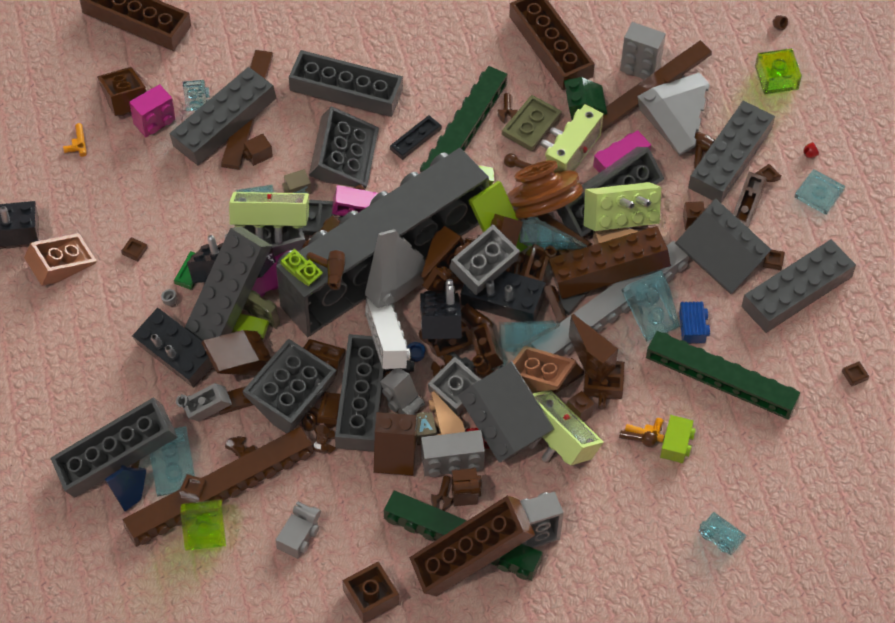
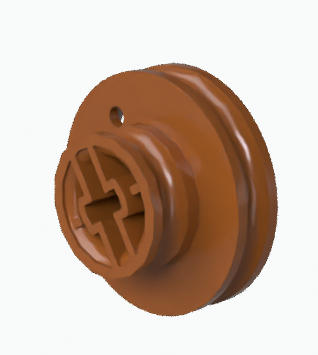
M554 160L538 162L518 171L514 175L515 180L523 184L507 194L516 218H529L546 214L576 200L583 193L582 185L577 183L579 181L578 173L575 171L554 172L558 167L557 162Z

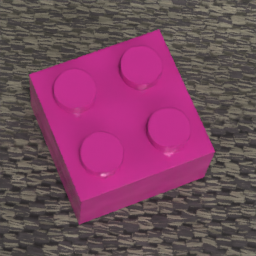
M160 84L129 102L133 124L145 138L155 134L159 129L170 125L176 120L172 97Z

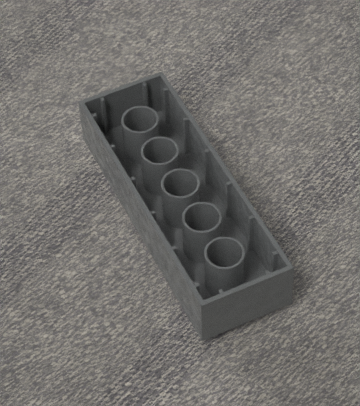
M458 148L449 155L445 152L439 154L433 159L429 168L419 174L417 172L409 173L401 181L398 188L390 193L387 191L378 193L371 200L370 206L359 213L355 210L348 212L341 219L337 227L329 232L325 230L317 232L312 236L308 245L298 251L307 261L306 255L309 252L328 259L330 251L338 250L344 252L345 267L340 289L334 290L329 287L327 268L315 262L313 263L323 274L310 286H307L280 264V261L292 250L283 254L276 265L280 307L308 338L366 299L365 291L378 233L395 229L400 234L399 237L401 239L405 238L412 245L411 248L413 250L416 249L424 256L423 259L426 260L432 239L444 226L463 236L479 225L468 200L488 188L489 176L461 148Z

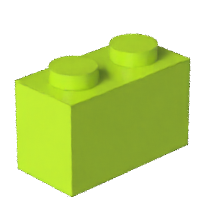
M670 415L660 458L683 463L685 456L689 457L691 445H688L689 439H694L696 430L692 428L694 420Z

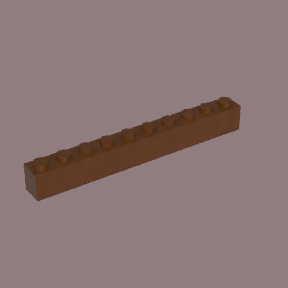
M300 426L202 477V479L206 480V485L199 500L181 495L179 489L124 518V527L136 547L147 544L152 538L166 534L169 529L183 525L188 519L202 515L205 510L219 506L224 500L238 496L241 491L255 487L260 481L272 478L283 469L291 468L294 463L308 459L313 454V445Z

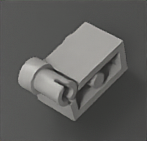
M395 368L380 381L383 388L382 392L387 397L388 406L393 412L415 415L419 409L425 406L424 401L418 396L410 374L404 370Z
M216 383L191 396L181 394V397L178 396L176 398L177 406L183 407L189 419L198 422L232 405L226 387Z
M299 501L293 508L294 514H291L276 538L277 549L297 559L301 553L304 554L307 551L311 537L316 536L319 530L318 519L321 514L320 509L311 508Z

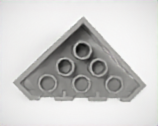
M700 73L653 87L637 96L639 110L679 156L694 148L696 144L694 137L695 133L699 132L701 124L699 116L700 112L704 111L706 103L704 96L710 86Z
M395 229L378 233L365 295L377 308L394 304L424 283L421 277L426 262L423 259L424 256L416 249L413 250L411 248L412 245L405 238L401 239L399 237L400 234Z

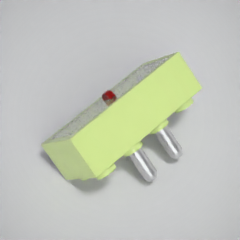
M584 104L580 110L578 109L575 112L573 120L566 124L564 132L555 127L550 129V133L556 136L555 144L547 140H542L540 144L547 149L545 153L546 161L554 160L557 162L558 167L554 172L575 171L601 136L603 113Z
M646 182L585 189L584 226L594 231L660 224L661 187Z
M233 192L229 202L230 225H235V227L254 225L256 227V236L263 239V227L265 225H273L275 228V243L281 244L282 228L284 226L303 228V226L307 225L309 193Z
M551 390L533 393L554 427V430L542 437L549 445L542 456V461L548 462L555 451L562 457L564 462L570 465L592 460L604 442ZM541 438L528 447L534 449Z

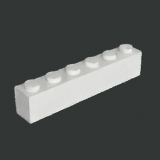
M366 297L365 316L382 369L406 368L407 360H410V349H407V341L404 339L400 321H397V312H394V304L377 308Z

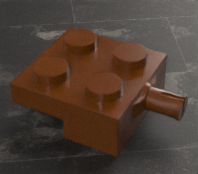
M616 361L615 369L601 383L591 379L585 372L583 392L587 396L599 398V409H601V405L602 409L606 408V399L608 398L622 399L625 362Z

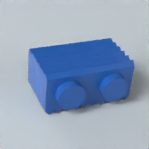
M702 301L681 302L679 317L682 340L687 343H705L706 338L710 336V326L706 325L705 321L708 320V309H704Z

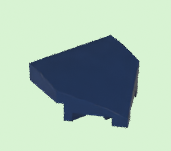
M122 465L121 469L105 478L106 483L124 511H127L141 500L146 469L141 467L139 469L130 468Z

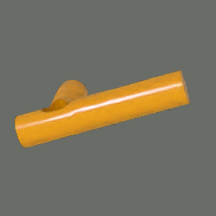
M77 123L75 125L77 138L72 139V146H63L64 153L79 151V155L84 157L87 155L83 127L81 123Z
M656 418L654 426L646 424L644 429L630 424H626L625 431L634 433L654 432L657 435V441L663 443L665 435L659 434L663 424L662 418Z

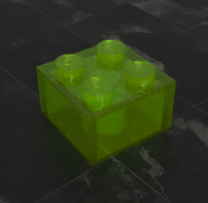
M792 48L757 54L755 69L764 94L799 89L802 75Z
M222 500L181 504L180 512L185 551L226 546Z

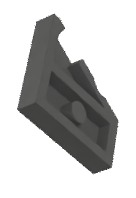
M309 200L307 225L301 228L303 235H314L323 227L326 219L332 215L335 216V214H332L333 201Z

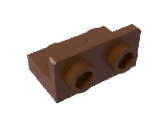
M434 267L422 286L427 290L443 293L446 291V281L448 279L453 281V287L455 283L463 285L464 283L450 269Z
M309 339L303 348L335 368L337 375L339 364L345 356L346 349Z

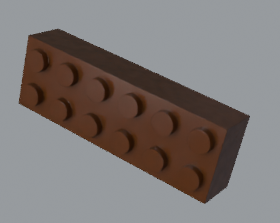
M80 0L82 13L172 51L175 50L191 27L189 12L160 0Z
M516 0L510 3L509 17L562 90L566 89L564 80L579 77L590 79L593 77L595 63L548 0Z
M658 226L549 258L552 276L561 299L671 266L669 251Z
M507 495L409 558L424 594L437 597L535 536V533L520 500Z

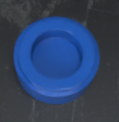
M419 342L408 344L407 349H410L411 360H415V362L421 361L425 357L424 345Z

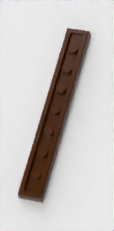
M701 40L610 103L606 106L607 114L603 115L601 133L639 107L637 96L653 87L664 84V77L676 69H679L683 76L711 56L712 51Z
M255 50L250 68L264 79H267L273 52ZM255 117L229 137L221 167L240 169L244 156V142L249 139Z

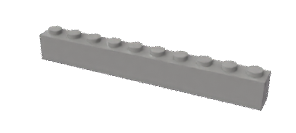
M672 241L667 245L671 263L670 267L614 283L573 314L599 333L606 324L613 323L621 313L628 312L632 305L643 301L647 294L655 292L662 283L669 282L677 272L684 271L688 266L689 256L675 244V241ZM571 315L531 343V347L559 356L572 353L574 347L569 338Z

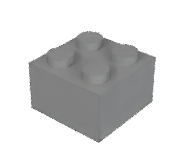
M454 357L428 383V389L430 393L434 391L458 416L465 409L458 394L481 379Z

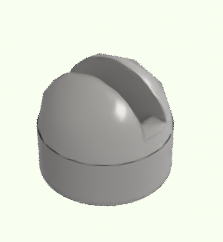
M168 289L161 294V299L165 305L173 306L176 304L178 299L174 290Z

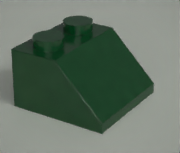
M583 77L564 80L571 120H573L575 112L578 109L580 110L584 104L603 113V115L607 114L602 85Z

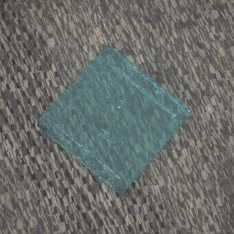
M813 169L794 197L827 215L845 190V186Z

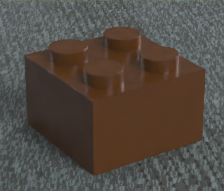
M379 561L342 580L343 591L363 623L399 605V593Z

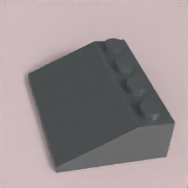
M331 106L321 116L309 176L326 183L354 187L362 184L366 188L379 127Z
M716 198L675 242L679 248L730 294L736 290L771 251L770 247Z
M288 338L242 393L274 426L287 434L295 429L322 397L324 392L332 385L337 370Z
M512 361L458 394L459 399L477 428L481 430L482 436L499 463L509 460L554 430L553 425Z

